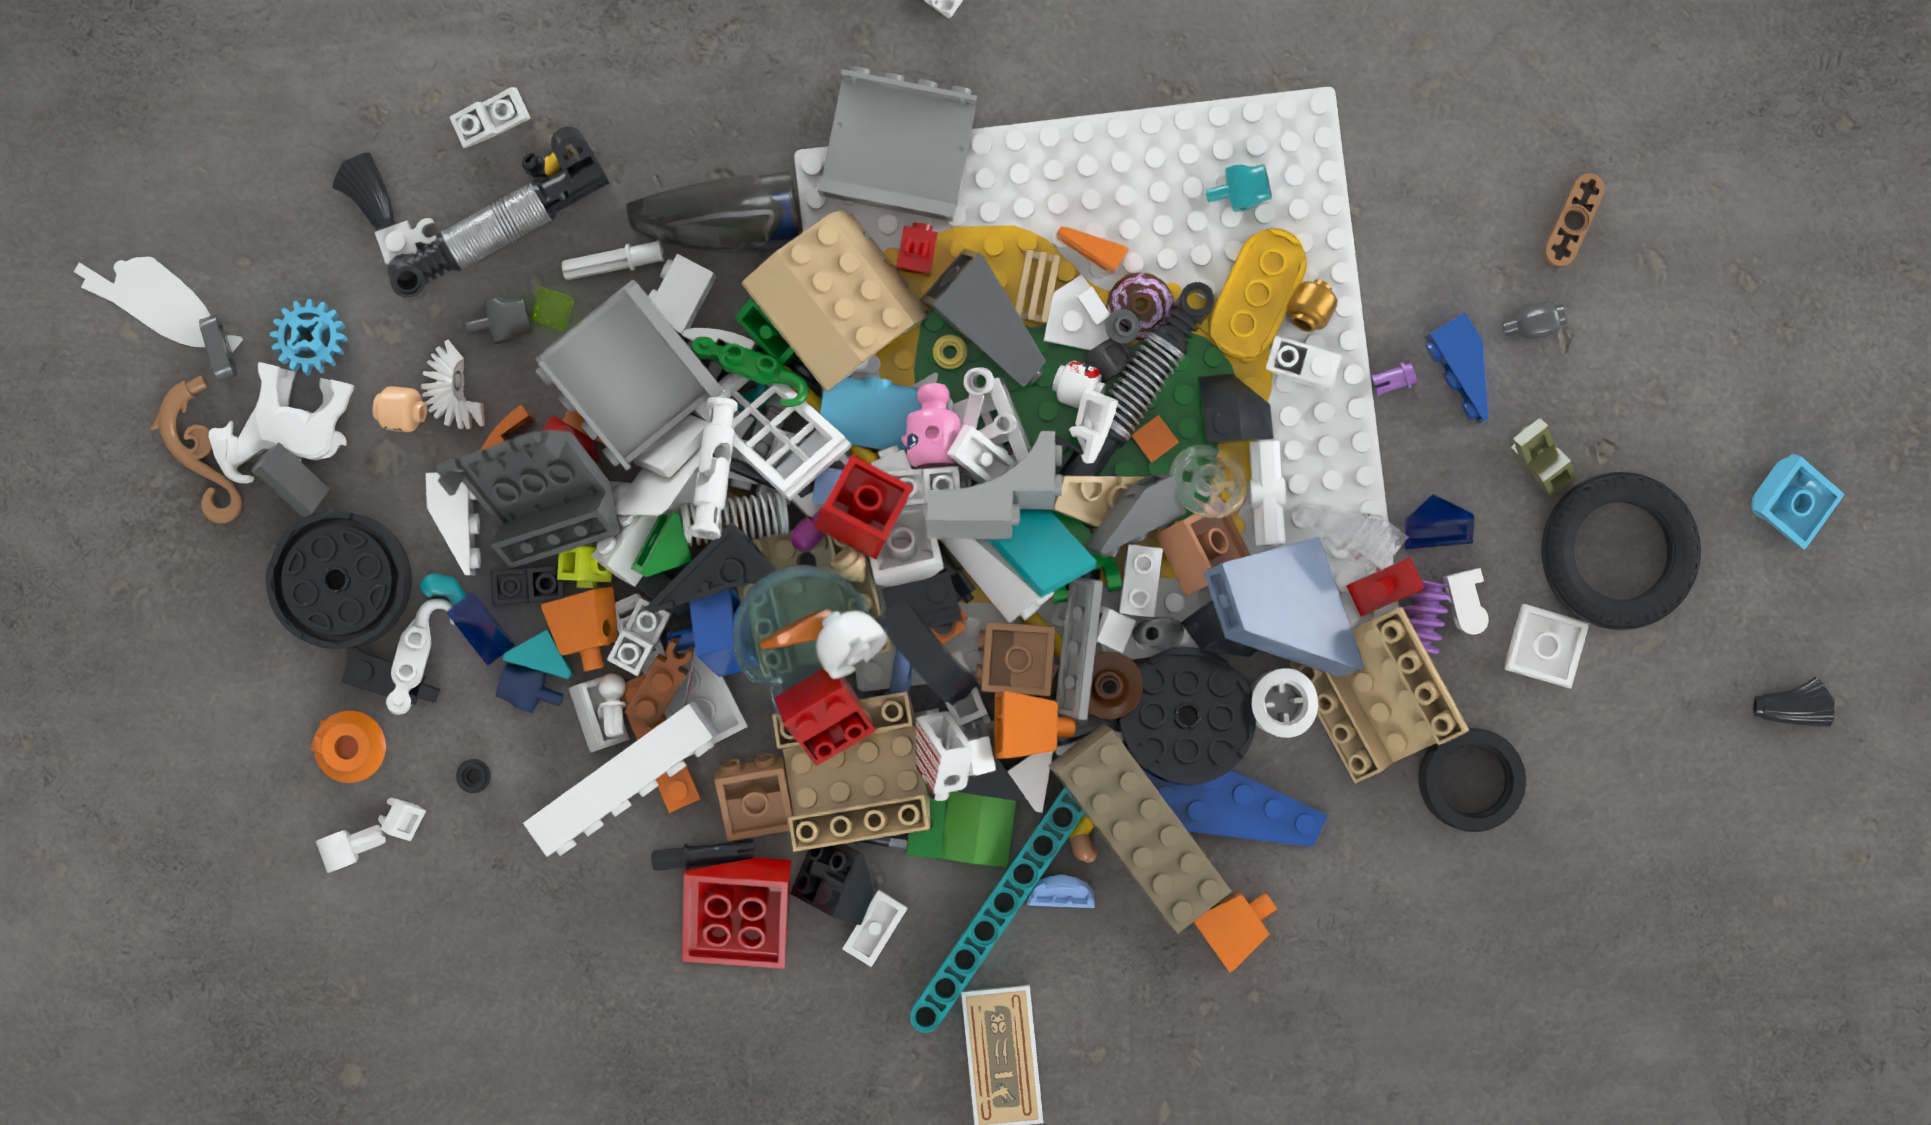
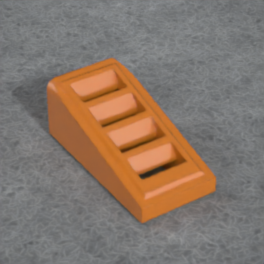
M1061 226L1056 235L1059 241L1110 275L1116 271L1129 248L1068 227Z
M824 609L807 614L762 639L759 643L761 648L773 649L817 640L818 634L824 628L822 622L832 614L831 610Z

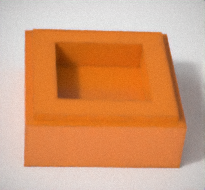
M1159 415L1131 435V438L1150 463L1179 443Z

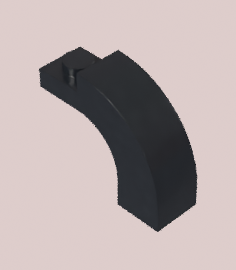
M903 597L876 618L878 624L901 654L945 703L948 701L953 706L958 701L965 699L971 693V690L979 685L974 676L946 649L920 614Z

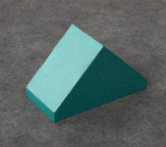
M545 630L507 651L502 659L567 679H573L575 674L567 656H562L559 653L550 630Z

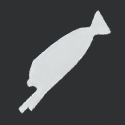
M135 257L128 261H117L114 264L116 272L114 283L80 262L78 263L74 272L85 278L81 288L112 301L162 336L187 346L205 347L199 320L211 316L189 287L153 257ZM227 336L233 353L243 339L239 336Z

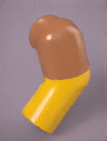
M1085 814L1069 835L1073 855L1079 861L1091 863L1096 859L1098 851L1092 845L1089 835L1094 826Z

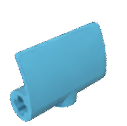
M847 377L827 393L823 390L820 415L845 436L851 445L880 450L897 445L899 451L906 449L901 437L906 435L907 416L912 412L921 410V404L917 400L919 388L896 385L892 381L881 378L862 377V379Z

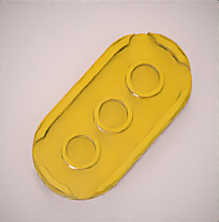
M1270 228L1255 233L1243 244L1211 311L1208 323L1210 337L1214 345L1225 355L1236 359H1250L1262 354L1273 343L1287 314V305L1295 289L1302 282L1307 269L1305 251L1295 235L1284 229Z

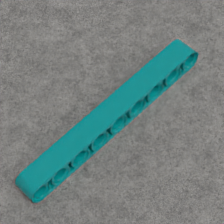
M1064 786L913 1004L910 1021L917 1031L929 1033L940 1025L1084 815ZM1066 807L1071 810L1072 819L1067 825L1060 826L1053 821V813L1057 808ZM1041 835L1050 837L1053 842L1051 850L1045 854L1037 853L1033 848L1034 840ZM1020 864H1027L1033 869V876L1027 882H1020L1014 878L1013 872ZM1006 892L1013 897L1014 903L1010 909L1000 910L995 906L994 899L999 893ZM981 921H988L994 927L993 935L987 939L979 938L975 934V926ZM961 950H969L974 954L975 960L970 966L962 967L955 961L956 954ZM942 978H948L955 984V990L949 995H941L935 988L936 983ZM922 1007H929L934 1010L936 1017L931 1023L923 1024L917 1019L916 1012Z

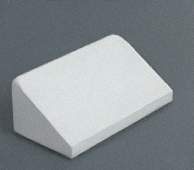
M602 677L569 688L591 753L630 740L625 724L622 736L608 737L605 734L604 709L599 708L600 703L606 702V699L599 692V682Z

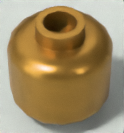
M1319 279L1313 282L1304 281L1297 286L1287 305L1290 322L1304 332L1312 333L1315 330H1322L1328 325L1337 308L1338 300L1332 292V287L1325 281Z

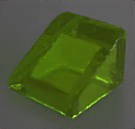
M539 286L531 321L564 331L575 299L572 296Z

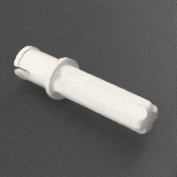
M660 240L636 246L626 244L625 248L564 260L562 262V272L566 280H573L626 268L634 271L636 266L664 262V251Z

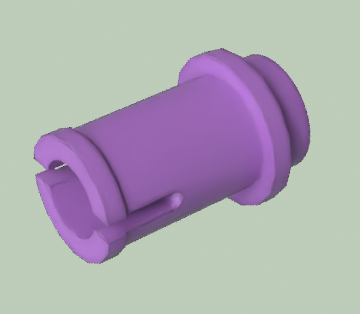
M1402 362L1400 367L1371 375L1377 396L1407 386L1409 389L1412 388L1411 384L1417 383L1411 363L1405 365Z

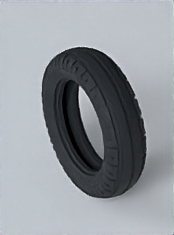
M1611 472L1591 477L1579 483L1559 500L1544 528L1541 557L1543 570L1551 590L1571 613L1583 621L1601 628L1630 630L1645 627L1663 619L1684 601L1693 587L1699 571L1701 543L1698 528L1690 510L1682 499L1669 487L1645 475L1631 472ZM1615 502L1633 504L1651 514L1661 526L1667 542V561L1659 580L1642 595L1627 600L1612 599L1593 590L1580 575L1574 557L1575 538L1583 521L1597 508Z

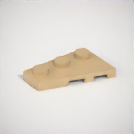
M1062 475V496H1055L1054 509L1050 510L1098 528L1126 488L1148 476Z

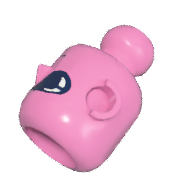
M930 383L921 385L917 392V400L921 404V410L910 413L906 419V435L901 437V440L906 446L909 463L916 469L958 465L947 453L960 433L962 424L955 412L946 409L950 393L943 384Z

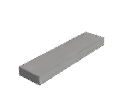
M1079 577L1069 584L1056 696L1058 715L1079 720H1087L1103 581Z

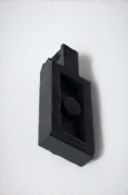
M353 649L342 682L388 697L396 688V684L391 677L393 662ZM423 675L420 683L409 691L411 704L416 705L418 698L432 703L437 702L441 689L424 684L426 675Z

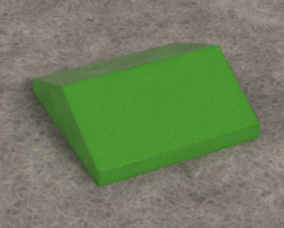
M956 791L949 792L943 829L941 859L978 865L1008 867L1016 801Z

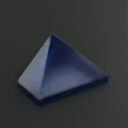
M1432 494L1405 519V550L1473 543L1474 514Z
M474 591L446 611V614L487 666L515 646V643Z

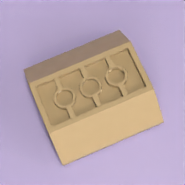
M1402 607L1387 611L1351 629L1357 647L1361 652L1363 669L1338 677L1294 661L1289 663L1292 669L1306 675L1314 685L1318 697L1317 715L1355 784L1382 772L1392 763L1435 743L1441 745L1469 731Z
M908 692L860 699L859 701L876 731L818 766L815 765L783 724L780 713L772 715L777 749H783L793 817H788L793 852L930 829L929 787L918 772L915 764L916 716Z

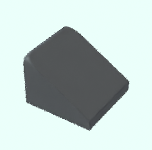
M1110 338L1085 355L1088 364L1100 370L1102 383L1108 382L1127 369L1126 364L1133 365L1134 362L1131 361V358L1136 359L1126 343L1118 344Z

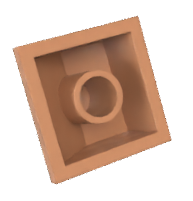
M1223 500L1155 534L1186 596L1208 586L1204 571L1221 563L1251 555Z

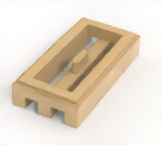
M1027 249L1015 307L1021 319L1047 324L1060 255H1050L1045 252H1035L1034 250ZM1032 259L1039 260L1029 312L1026 313L1022 312L1031 262ZM1045 262H1051L1052 266L1042 316L1036 315Z

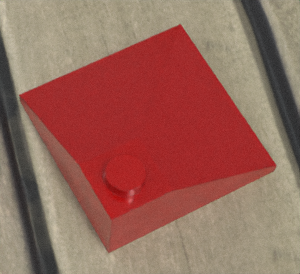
M757 857L685 871L682 962L785 969L792 860Z

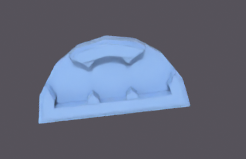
M1059 874L1038 880L1027 896V905L1095 908V895L1093 889L1086 882L1076 877Z

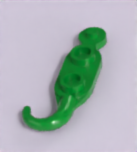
M705 336L696 338L692 343L691 350L699 359H715L719 366L729 373L764 385L775 383L795 388L798 395L793 399H781L779 402L783 406L796 407L803 404L808 398L809 389L804 379L796 373L788 371L771 356L750 350L738 344L719 346L711 338Z

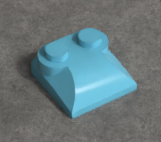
M1792 454L1777 462L1754 494L1751 506L1753 513L1758 518L1766 520L1798 547L1805 550L1845 494L1805 459Z

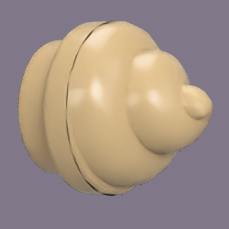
M849 546L841 550L832 559L833 573L838 579L850 582L855 580L857 582L864 581L866 561L862 552Z

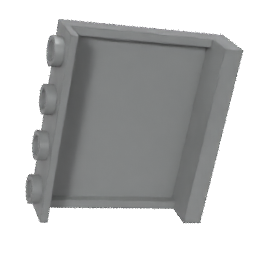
M633 279L535 358L540 365L535 371L548 387L555 383L562 392L558 397L561 403L570 413H573L575 410L580 413L585 419L580 425L592 440L599 436L607 446L602 452L615 467L621 463L626 470L630 468L628 463L708 398L718 397L724 392Z

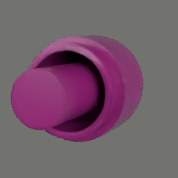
M822 507L813 518L807 516L805 519L803 518L793 529L790 539L793 547L798 551H811L824 537V532L814 528Z

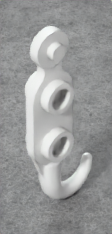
M434 598L422 604L417 611L416 617L400 637L391 669V677L396 684V688L388 695L386 700L388 710L395 715L405 714L410 709L411 699L409 691L416 687L423 677L432 641L429 627L431 613L436 609L446 610L450 615V623L453 625L457 623V611L451 602L445 599Z

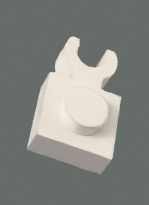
M431 218L422 219L414 229H411L408 221H404L376 231L375 235L386 265L395 256L400 254H410L413 252L415 256L418 255L416 250H418L417 245L423 243L433 246L431 242L436 239V235L427 238L424 235V231L428 226L435 224L434 220Z

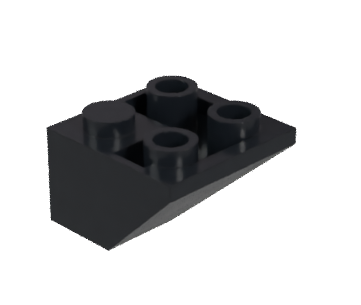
M845 844L808 849L790 894L834 918L861 925L874 895L864 854Z

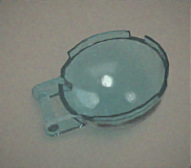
M794 565L770 572L759 579L746 592L736 611L732 626V640L738 665L752 683L756 681L766 688L771 687L777 717L780 716L774 697L783 693V689L793 687L824 667L817 657V640L773 649H762L759 644L761 640L809 613L824 609L831 610V613L839 612L843 614L848 611H861L869 615L867 605L858 591L839 574L821 567Z

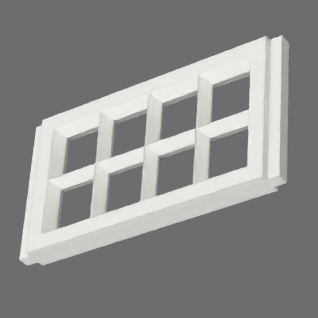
M729 373L718 382L724 390L718 397L730 398L733 396L746 408L733 419L732 429L750 414L755 416L765 426L747 443L734 433L732 449L785 498L789 500L794 498L852 447L845 436L806 401L796 407H787L770 422L757 408L775 392L782 399H793L798 394L785 384H767L770 388L750 404L737 392L750 379ZM708 399L693 411L700 419L708 421L709 417ZM796 410L809 424L792 439H789L776 426ZM815 428L829 442L813 456L809 457L795 444ZM771 431L785 445L765 461L752 447ZM791 449L805 463L785 479L771 465Z

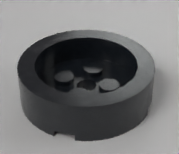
M345 511L320 512L295 523L276 543L277 546L266 571L267 595L280 623L298 639L327 649L361 647L384 636L403 615L411 593L412 576L410 563L397 537L378 521L361 514ZM334 570H340L346 576L345 584L340 590H334L328 584V576Z

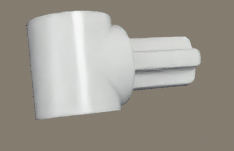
M375 825L354 834L343 830L315 842L326 871L330 873L357 862L359 853L383 845L386 842L384 831L381 830V826Z

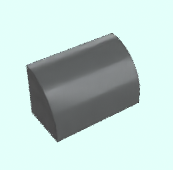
M280 442L263 454L252 468V472L302 518L311 515L330 490Z

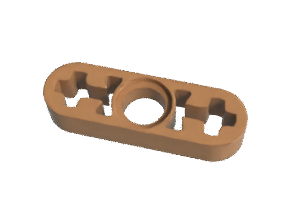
M1592 173L1583 174L1573 182L1543 248L1544 260L1551 267L1562 268L1575 259L1605 192L1604 182L1598 175ZM1588 182L1593 183L1592 190L1596 192V195L1591 194L1583 206L1571 203L1572 200L1576 203L1581 200L1584 190L1579 188L1580 185H1585ZM1584 206H1589L1590 210L1588 211ZM1575 211L1582 216L1583 225L1579 230H1571L1566 226L1565 216L1568 212ZM1558 231L1565 236L1576 238L1575 242L1572 239L1567 241L1564 251L1568 253V257L1563 256L1559 260L1555 259L1556 252L1551 250L1552 247L1560 245L1564 238L1563 235L1557 234Z

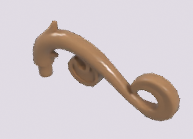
M200 375L189 382L183 380L169 390L163 398L158 415L150 429L154 431L160 428V434L166 447L182 465L227 489L231 501L225 508H218L213 501L214 494L217 492L216 488H208L201 500L203 515L214 523L225 524L233 521L240 515L243 508V497L231 480L200 460L211 454L213 450L208 437L210 429L198 424L187 428L183 438L195 441L196 444L192 449L187 448L181 442L177 433L176 420L179 410L181 409L185 413L187 402L195 398L194 394L208 387L206 379L203 375Z

